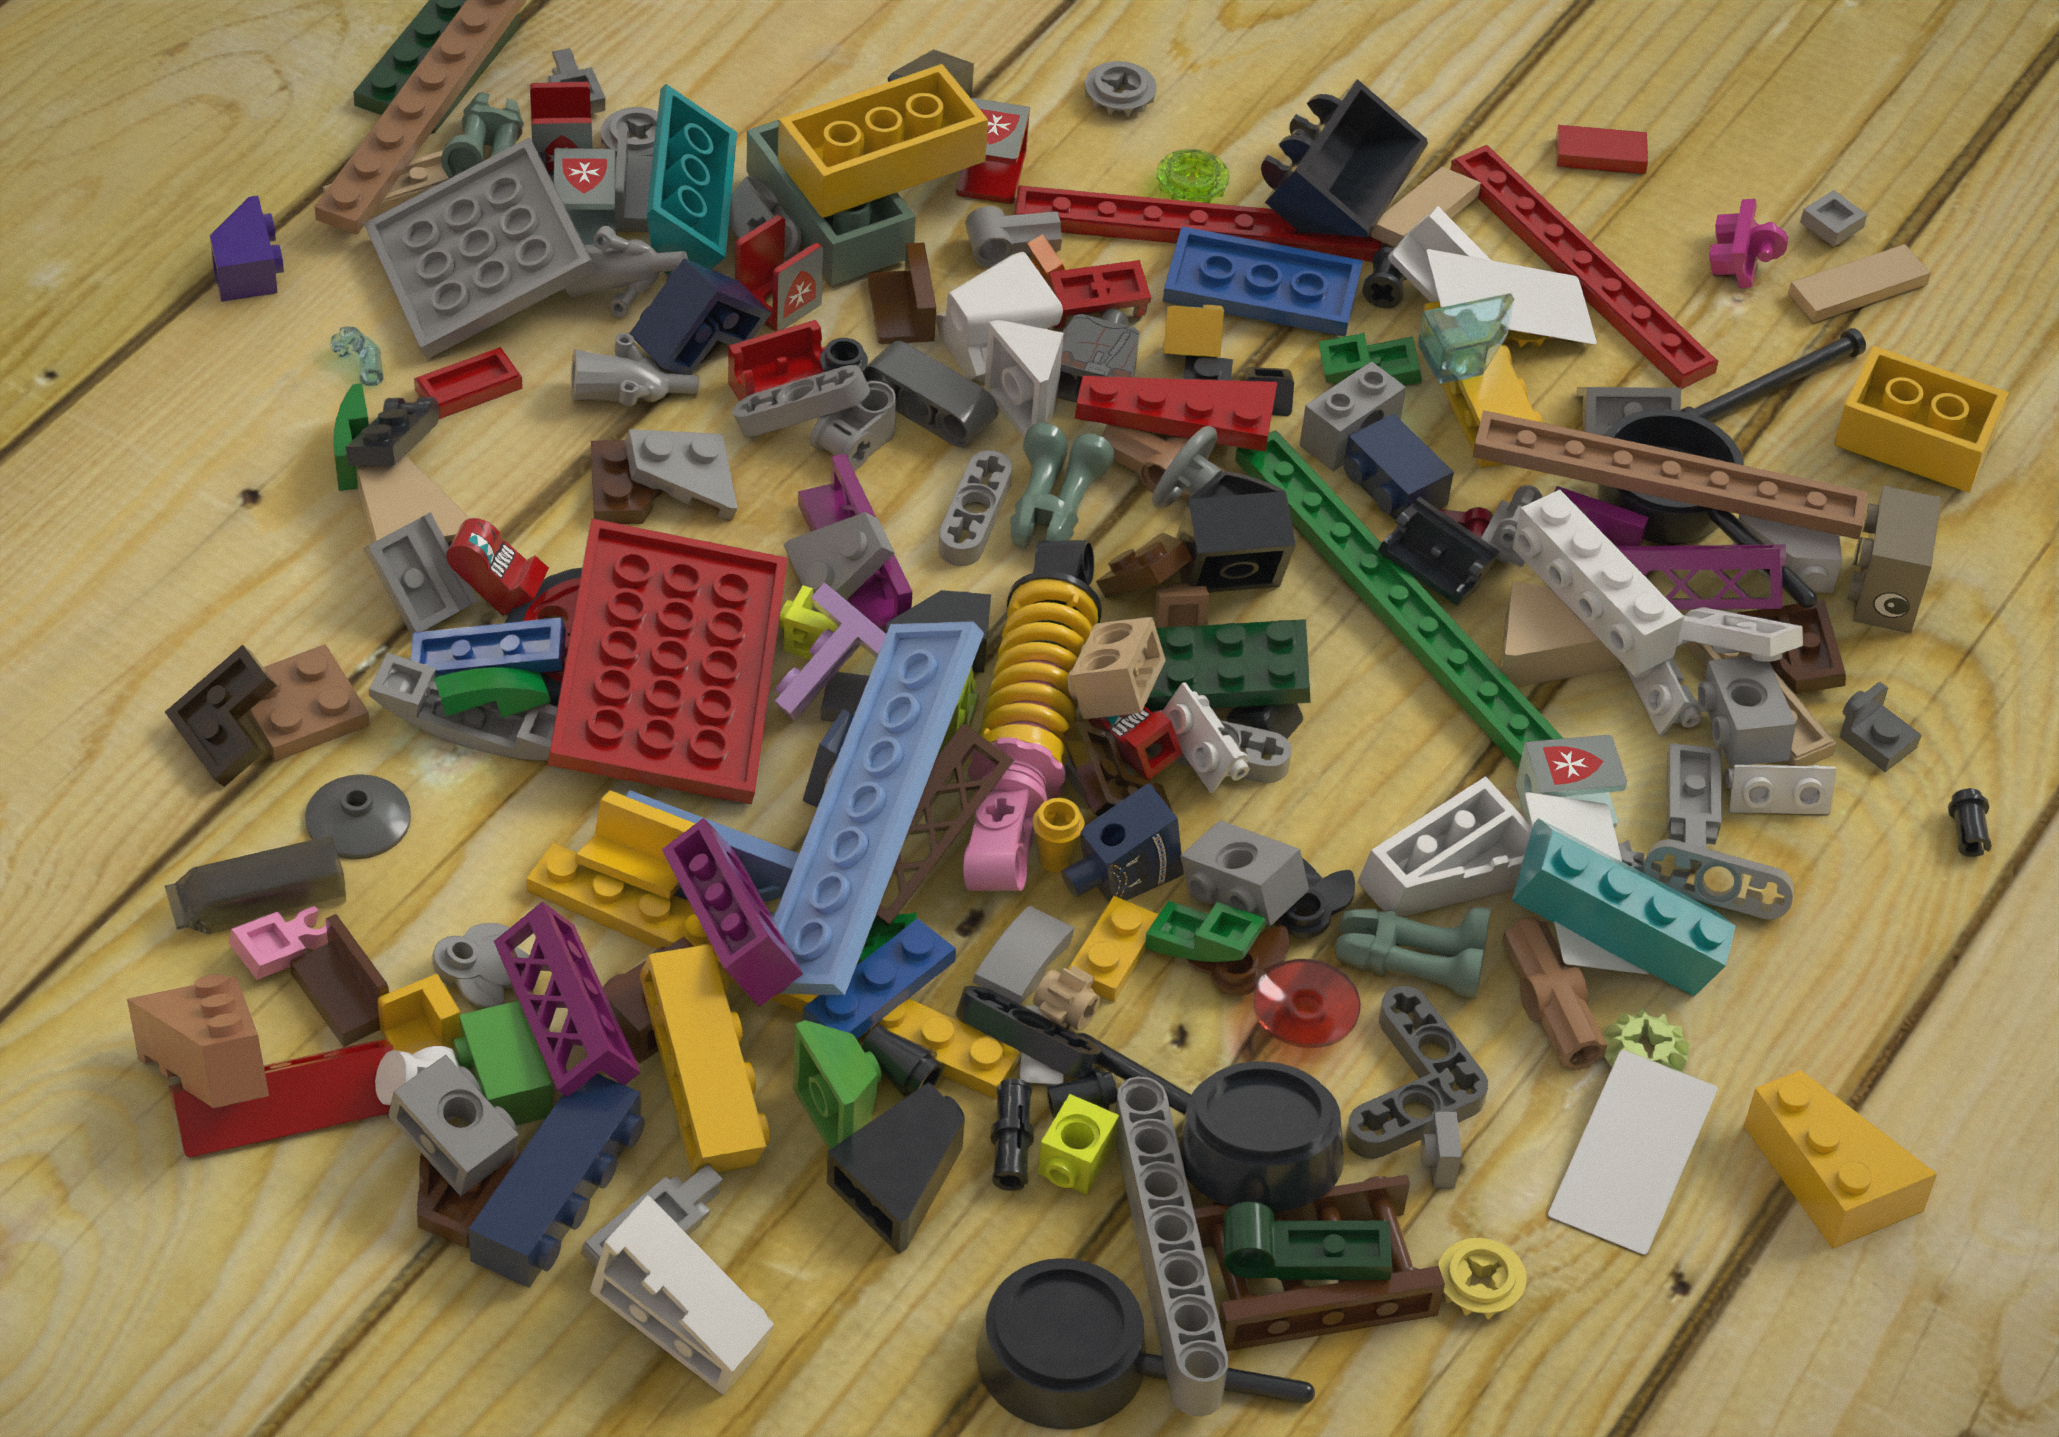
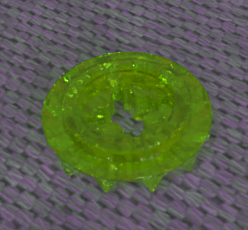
M1184 149L1172 152L1160 161L1157 167L1156 179L1159 180L1160 192L1170 193L1172 200L1184 199L1193 202L1210 203L1213 197H1223L1225 188L1229 184V170L1220 158L1209 152ZM1191 172H1195V177H1197L1196 183L1188 182V176H1190Z

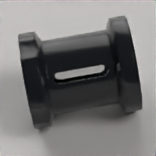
M1383 247L1377 250L1372 259L1373 272L1365 279L1362 292L1364 297L1376 307L1393 308L1399 305L1404 296L1403 282L1407 278L1388 259V255L1394 248Z

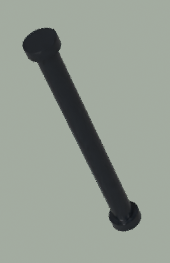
M1855 328L1848 329L1841 334L1840 339L1696 408L1687 406L1681 409V411L1697 415L1711 422L1846 356L1857 357L1863 354L1866 350L1865 339L1859 330Z

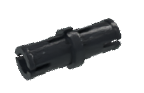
M1020 1079L1003 1080L997 1086V1120L991 1126L990 1131L991 1142L995 1145L992 1181L996 1187L1008 1191L1020 1190L1024 1188V1184H1028V1147L1034 1142V1127L1029 1123L1032 1087L1028 1082Z

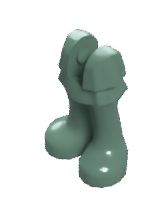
M480 92L471 100L463 111L462 126L464 135L459 134L451 138L445 144L442 152V168L449 178L482 162L484 145L493 147L492 157L516 144L522 135V127L524 126L517 101L507 98L505 108L498 109L489 106V94Z
M1039 422L1028 428L1024 438L1023 449L1028 461L1032 465V474L1024 495L1015 504L1016 513L1010 518L1012 543L1021 548L1028 547L1036 523L1049 526L1046 541L1070 540L1074 535L1073 528L1079 521L1077 511L1090 484L1107 473L1114 458V449L1104 437L1088 433L1078 436L1071 448L1067 474L1059 497L1050 495L1054 482L1065 463L1068 443L1065 434L1057 426Z
M1482 907L1471 908L1461 925L1454 928H1443L1397 916L1395 911L1378 912L1376 909L1348 910L1343 913L1339 925L1343 935L1336 941L1335 956L1340 962L1363 972L1371 970L1384 978L1387 971L1406 973L1447 987L1460 996L1477 998L1491 909ZM1398 946L1417 948L1442 956L1419 953Z

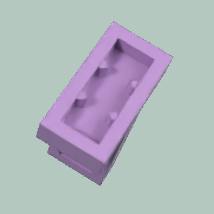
M825 582L813 594L811 599L814 606L834 622L838 629L834 633L830 629L823 632L809 650L813 655L812 659L801 671L796 667L789 671L776 688V691L780 694L775 700L778 708L793 721L800 716L860 645L877 659L886 637V633Z

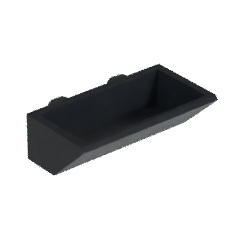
M1357 79L1339 99L1329 94H1318L1309 99L1307 105L1313 114L1320 119L1318 125H1314L1308 119L1295 114L1289 126L1291 135L1283 138L1278 144L1284 154L1291 159L1292 163L1290 166L1282 164L1279 160L1269 155L1262 162V176L1265 182L1273 189L1265 203L1299 232L1369 237L1428 145L1425 136Z

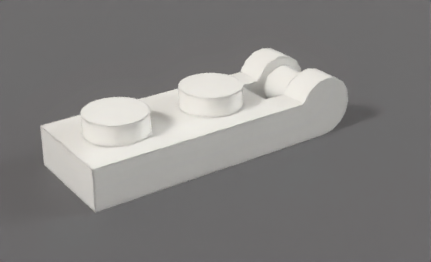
M1702 607L1691 610L1686 615H1683L1684 619L1676 647L1692 641L1712 645V650L1717 653H1737L1742 651L1751 653V658L1756 661H1776L1782 658V653L1803 646L1802 626Z

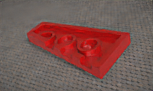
M1083 376L1074 419L1189 439L1201 428L1211 426L1217 431V444L1265 452L1277 382Z

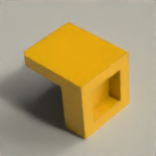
M1203 305V308L1168 306L1166 310L1165 337L1162 345L1163 353L1221 357L1223 307L1216 305Z
M437 973L378 998L380 1031L384 1038L393 1046V1050L413 1055L424 1048L432 1046H445L453 1049L452 1039L460 1037L459 1015L461 1011Z

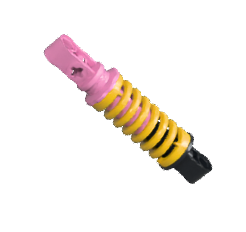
M1090 540L1039 541L1035 552L1033 573L1017 580L1009 591L1007 620L1002 631V641L997 652L998 659L993 669V680L988 690V701L984 708L983 721L978 734L1014 761L976 811L970 844L966 847L963 865L965 885L969 891H1022L1024 889L1027 878V863L1034 836L1033 815L1042 803L1052 798H1058L1062 792L1061 785L1066 779L1065 766L1068 760L1067 750L1069 748L1063 733L1076 722V709L1079 705L1078 701H1074L1070 696L1068 674L1073 669L1081 653V648L1086 643L1094 625L1100 623L1102 616L1101 601L1096 592L1089 586L1094 576V552ZM974 750L971 756L972 763L968 767L969 778L971 781L987 779L997 765L977 750Z

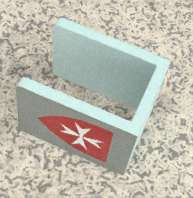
M555 148L554 186L583 244L595 245L593 237L602 226L611 227L616 234L615 149Z
M1611 735L1525 742L1515 786L1525 819L1531 826L1532 823L1525 797L1527 792L1607 804L1610 808L1615 829L1618 819L1609 792L1624 791L1627 786V779L1613 737Z

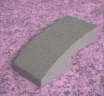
M1028 906L1011 923L992 947L976 971L973 983L1021 1004L1037 989L1045 975L1047 966L1070 945L1075 927Z

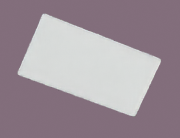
M1432 249L1426 250L1440 306L1445 318L1582 343L1597 344L1578 277Z
M1529 792L1525 794L1532 827L1534 822L1540 818L1622 862L1610 808L1607 804ZM1554 921L1565 964L1648 974L1647 971L1606 951Z
M1621 1050L1550 1207L1548 1216L1646 1255L1718 1088L1695 1077L1626 1050Z

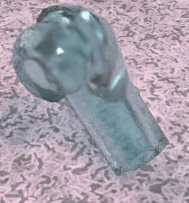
M341 327L340 332L334 334L330 339L332 351L334 353L339 352L340 358H347L353 354L358 359L359 377L362 384L366 386L380 384L384 379L380 347L357 327Z

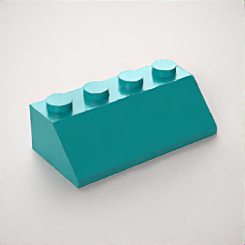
M667 84L660 89L647 205L650 243L657 253L685 251L689 261L712 269L726 258L737 132ZM666 271L664 273L670 275L672 271Z
M1540 818L1534 822L1513 894V902L1553 923L1554 921L1606 951L1692 996L1698 994L1726 967L1736 926L1724 916Z

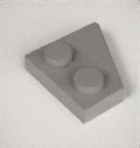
M629 429L624 442L633 481L652 489L664 490L671 497L690 504L692 497L720 508L718 517L725 520H733L738 507L723 434Z
M866 512L792 538L784 544L802 586L813 588L814 594L825 582L845 600L895 554L879 519ZM813 604V610L822 613Z

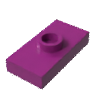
M1556 486L1554 492L1561 490L1615 546L1643 545L1649 517Z

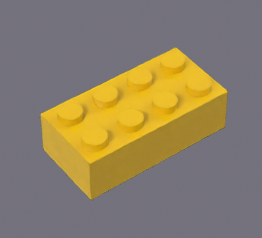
M940 64L780 118L778 126V162L818 214L824 218L985 162L988 119L944 65Z

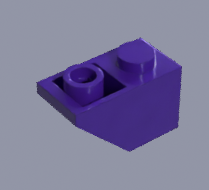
M258 195L248 197L210 234L213 270L221 302L278 293L276 274L284 273L280 245L271 246L270 242L276 241L274 222L271 213L263 214Z

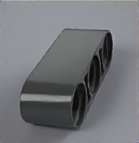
M894 341L867 364L864 373L867 382H883L894 390L896 395V412L957 447L967 445L998 416L999 411L995 399L983 387L905 342Z

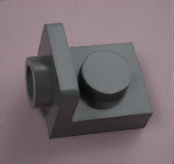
M1878 682L1865 693L1858 691L1848 700L1843 709L1845 720L1840 738L1881 770L1887 772L1918 748L1921 734L1883 706L1888 687Z

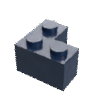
M684 258L679 266L671 272L666 284L650 306L642 312L639 321L629 334L662 368L682 375H692L717 340L733 345L754 338L771 315V312L738 280Z

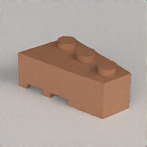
M220 974L208 975L197 979L194 985L127 999L139 1060L145 1064L154 1060L159 1064L160 1074L166 1078L177 1075L181 1078L183 1089L212 1108L269 1096L258 1033L236 976L227 978Z

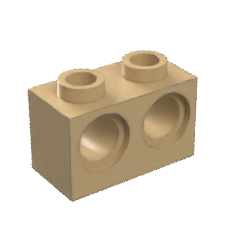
M1153 617L1097 623L1094 625L1086 643L1081 648V653L1073 669L1068 674L1069 693L1074 701H1078L1083 719L1142 712L1166 661Z

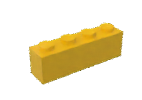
M1439 301L1425 303L1419 338L1472 452L1474 451L1483 410L1543 423L1540 413L1533 411L1530 405L1526 384L1522 378H1517L1512 367L1510 351L1506 345L1501 344L1496 334V327L1447 319L1443 316ZM1476 458L1480 468L1504 465Z
M712 944L649 954L639 976L691 1176L707 1164L717 1173L756 1166L766 1145L769 1144L770 1131L765 1114L763 1112L757 1113L753 1094L756 1092V1078L750 1062L743 1061L739 1044H741L743 1036L742 1025L736 1011L730 1012L726 997L729 991L727 971L721 962H717Z

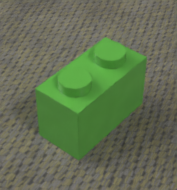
M519 1000L460 1014V1037L452 1039L453 1051L457 1055L460 1066L469 1069L476 1078L481 1094L494 1108L496 1106L503 1108L513 1119L516 1126L547 1118L553 1109L552 1081Z

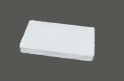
M1439 206L1416 223L1388 255L1389 261L1429 302H1437L1439 298L1426 252L1427 249L1491 260Z

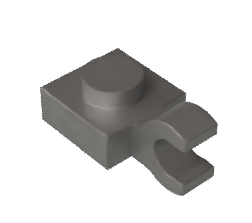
M570 48L552 51L556 68H552L553 75L548 76V81L588 82L590 84L591 114L605 111V96L592 67L579 70Z

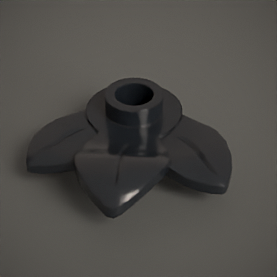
M1302 858L1309 891L1278 920L1280 926L1287 928L1288 934L1298 938H1312L1322 934L1329 927L1332 915L1349 907L1354 898L1355 878L1351 870H1341L1331 873L1322 879L1318 872Z

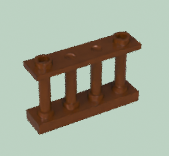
M1401 1175L1388 1178L1385 1176H1374L1363 1182L1334 1186L1327 1194L1308 1205L1292 1210L1273 1212L1274 1221H1390L1391 1280H1338V1283L1315 1287L1306 1285L1304 1280H1281L1284 1292L1261 1296L1251 1294L1247 1278L1232 1275L1224 1266L1223 1215L1229 1206L1214 1202L1203 1208L1193 1209L1202 1248L1214 1247L1230 1301L1221 1302L1218 1317L1226 1351L1438 1316L1445 1287L1439 1266L1423 1269L1413 1267L1396 1217L1404 1215L1410 1187L1408 1176Z

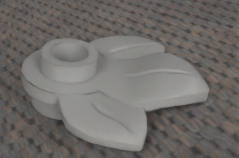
M482 923L472 926L464 936L443 938L437 943L432 954L435 973L439 975L443 983L452 987H458L462 997L476 1007L485 1009L504 1004L503 989L513 986L494 944V940L510 927L498 923ZM515 948L518 958H529V955L522 949Z

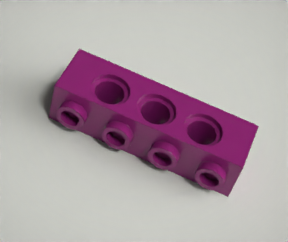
M702 818L662 849L724 969L759 1007L776 994L783 992L792 982L803 975L739 856L705 818Z

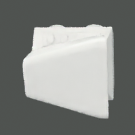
M1019 252L1007 257L947 294L946 311L936 314V323L941 340L968 379H975L985 383L989 322L998 319L1047 329L1059 324L1063 308L1057 296L1026 253Z

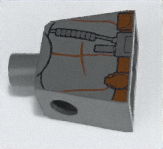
M1113 308L1106 309L1102 312L1100 318L1078 314L1072 318L1063 330L1059 399L1077 403L1083 376H1135L1140 332L1135 327L1127 326L1128 318L1122 311Z

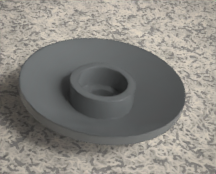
M357 774L337 778L317 790L307 805L305 821L309 836L322 850L342 858L363 859L380 855L396 846L409 829L411 811L407 797L395 784L377 776Z

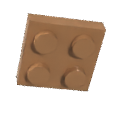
M326 644L265 666L264 669L277 684V687L246 713L275 762L370 726L369 712Z

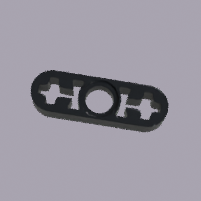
M979 986L964 987L955 1011V1015L964 1023L1071 1077L1085 1078L1092 1076V1070H1094L1101 1052L1100 1048L1092 1041L987 988Z

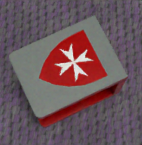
M588 82L532 83L530 85L532 142L537 152H546L547 171H554L555 148L592 149L590 84Z
M972 98V101L988 119L985 162L960 171L956 195L1013 204L1027 153L1030 107Z
M779 214L739 238L735 243V279L743 284L771 312V315L764 324L774 332L790 326L822 303L823 247L818 243H814L784 262L785 219ZM773 294L772 307L765 302V298Z

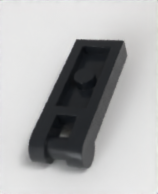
M420 397L416 402H405L403 398H386L383 412L379 413L378 417L368 427L362 429L361 433L346 446L348 466L396 465L437 425L439 406L436 398Z

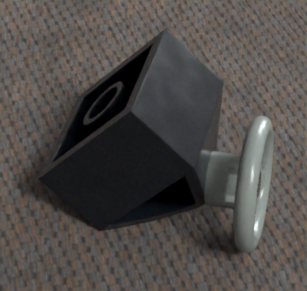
M1211 426L1203 427L1188 440L1172 460L1157 484L1152 497L1153 505L1158 509H1164L1170 506L1183 492L1191 496L1188 499L1176 536L1177 539L1184 541L1193 557L1191 561L1179 569L1181 582L1188 583L1189 586H1206L1208 593L1280 587L1296 546L1286 491L1254 477L1230 471L1222 472L1220 468L1209 462L1207 459L1216 443L1217 431Z

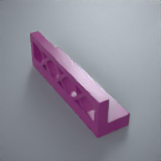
M846 454L831 457V484L798 491V506L810 532L864 512L876 517ZM895 554L846 600L884 633H886L887 622L912 608L913 591Z
M1786 544L1616 546L1644 576L1650 570H1662L1676 584L1665 598L1677 610H1691L1702 607L1710 609H1781L1783 607L1782 567L1786 564ZM1741 569L1733 578L1723 571ZM1749 569H1770L1771 597H1750L1736 582ZM1673 570L1691 571L1681 579ZM1699 570H1712L1727 585L1714 598H1701L1687 582ZM1682 589L1690 598L1673 597ZM1732 589L1740 598L1722 597Z
M541 902L494 940V944L559 1092L567 1097L570 1096L601 1070L622 1085H626L641 1073L574 924L544 902ZM534 933L536 938L529 958H518L515 948ZM540 971H551L552 975L545 995L534 994L533 990ZM556 1008H567L568 1014L561 1032H550L549 1028ZM573 1045L584 1046L588 1056L571 1070L567 1071L566 1064Z

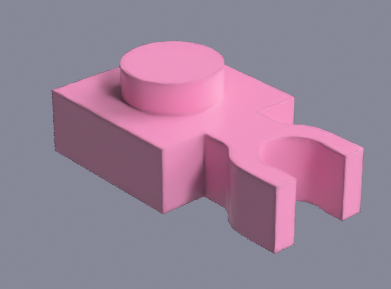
M313 906L302 910L294 920L285 922L282 916L275 912L231 929L229 944L256 980L289 968L290 961L304 955L306 948L316 949L327 944L326 926L320 929L309 928L316 925L319 912Z

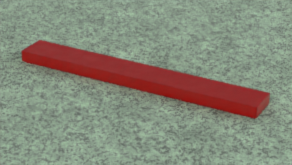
M1484 145L1451 161L1450 170L1481 182L1477 198L1556 273L1578 277L1584 299L1677 388L1682 390L1716 373L1719 361L1488 145Z
M1018 185L1014 215L1058 212L1061 222V233L1177 243L1181 227L1183 226L1372 262L1377 250L1381 249V241L1371 237V234L1369 237L1299 232L1273 209L1022 185Z

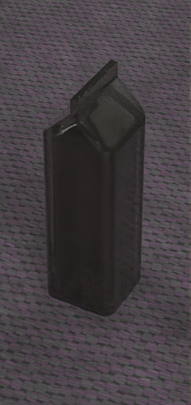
M332 835L193 867L176 883L165 885L176 929L190 928L205 934L232 929L278 912L283 917L299 913L313 906L321 908L346 902L344 872Z

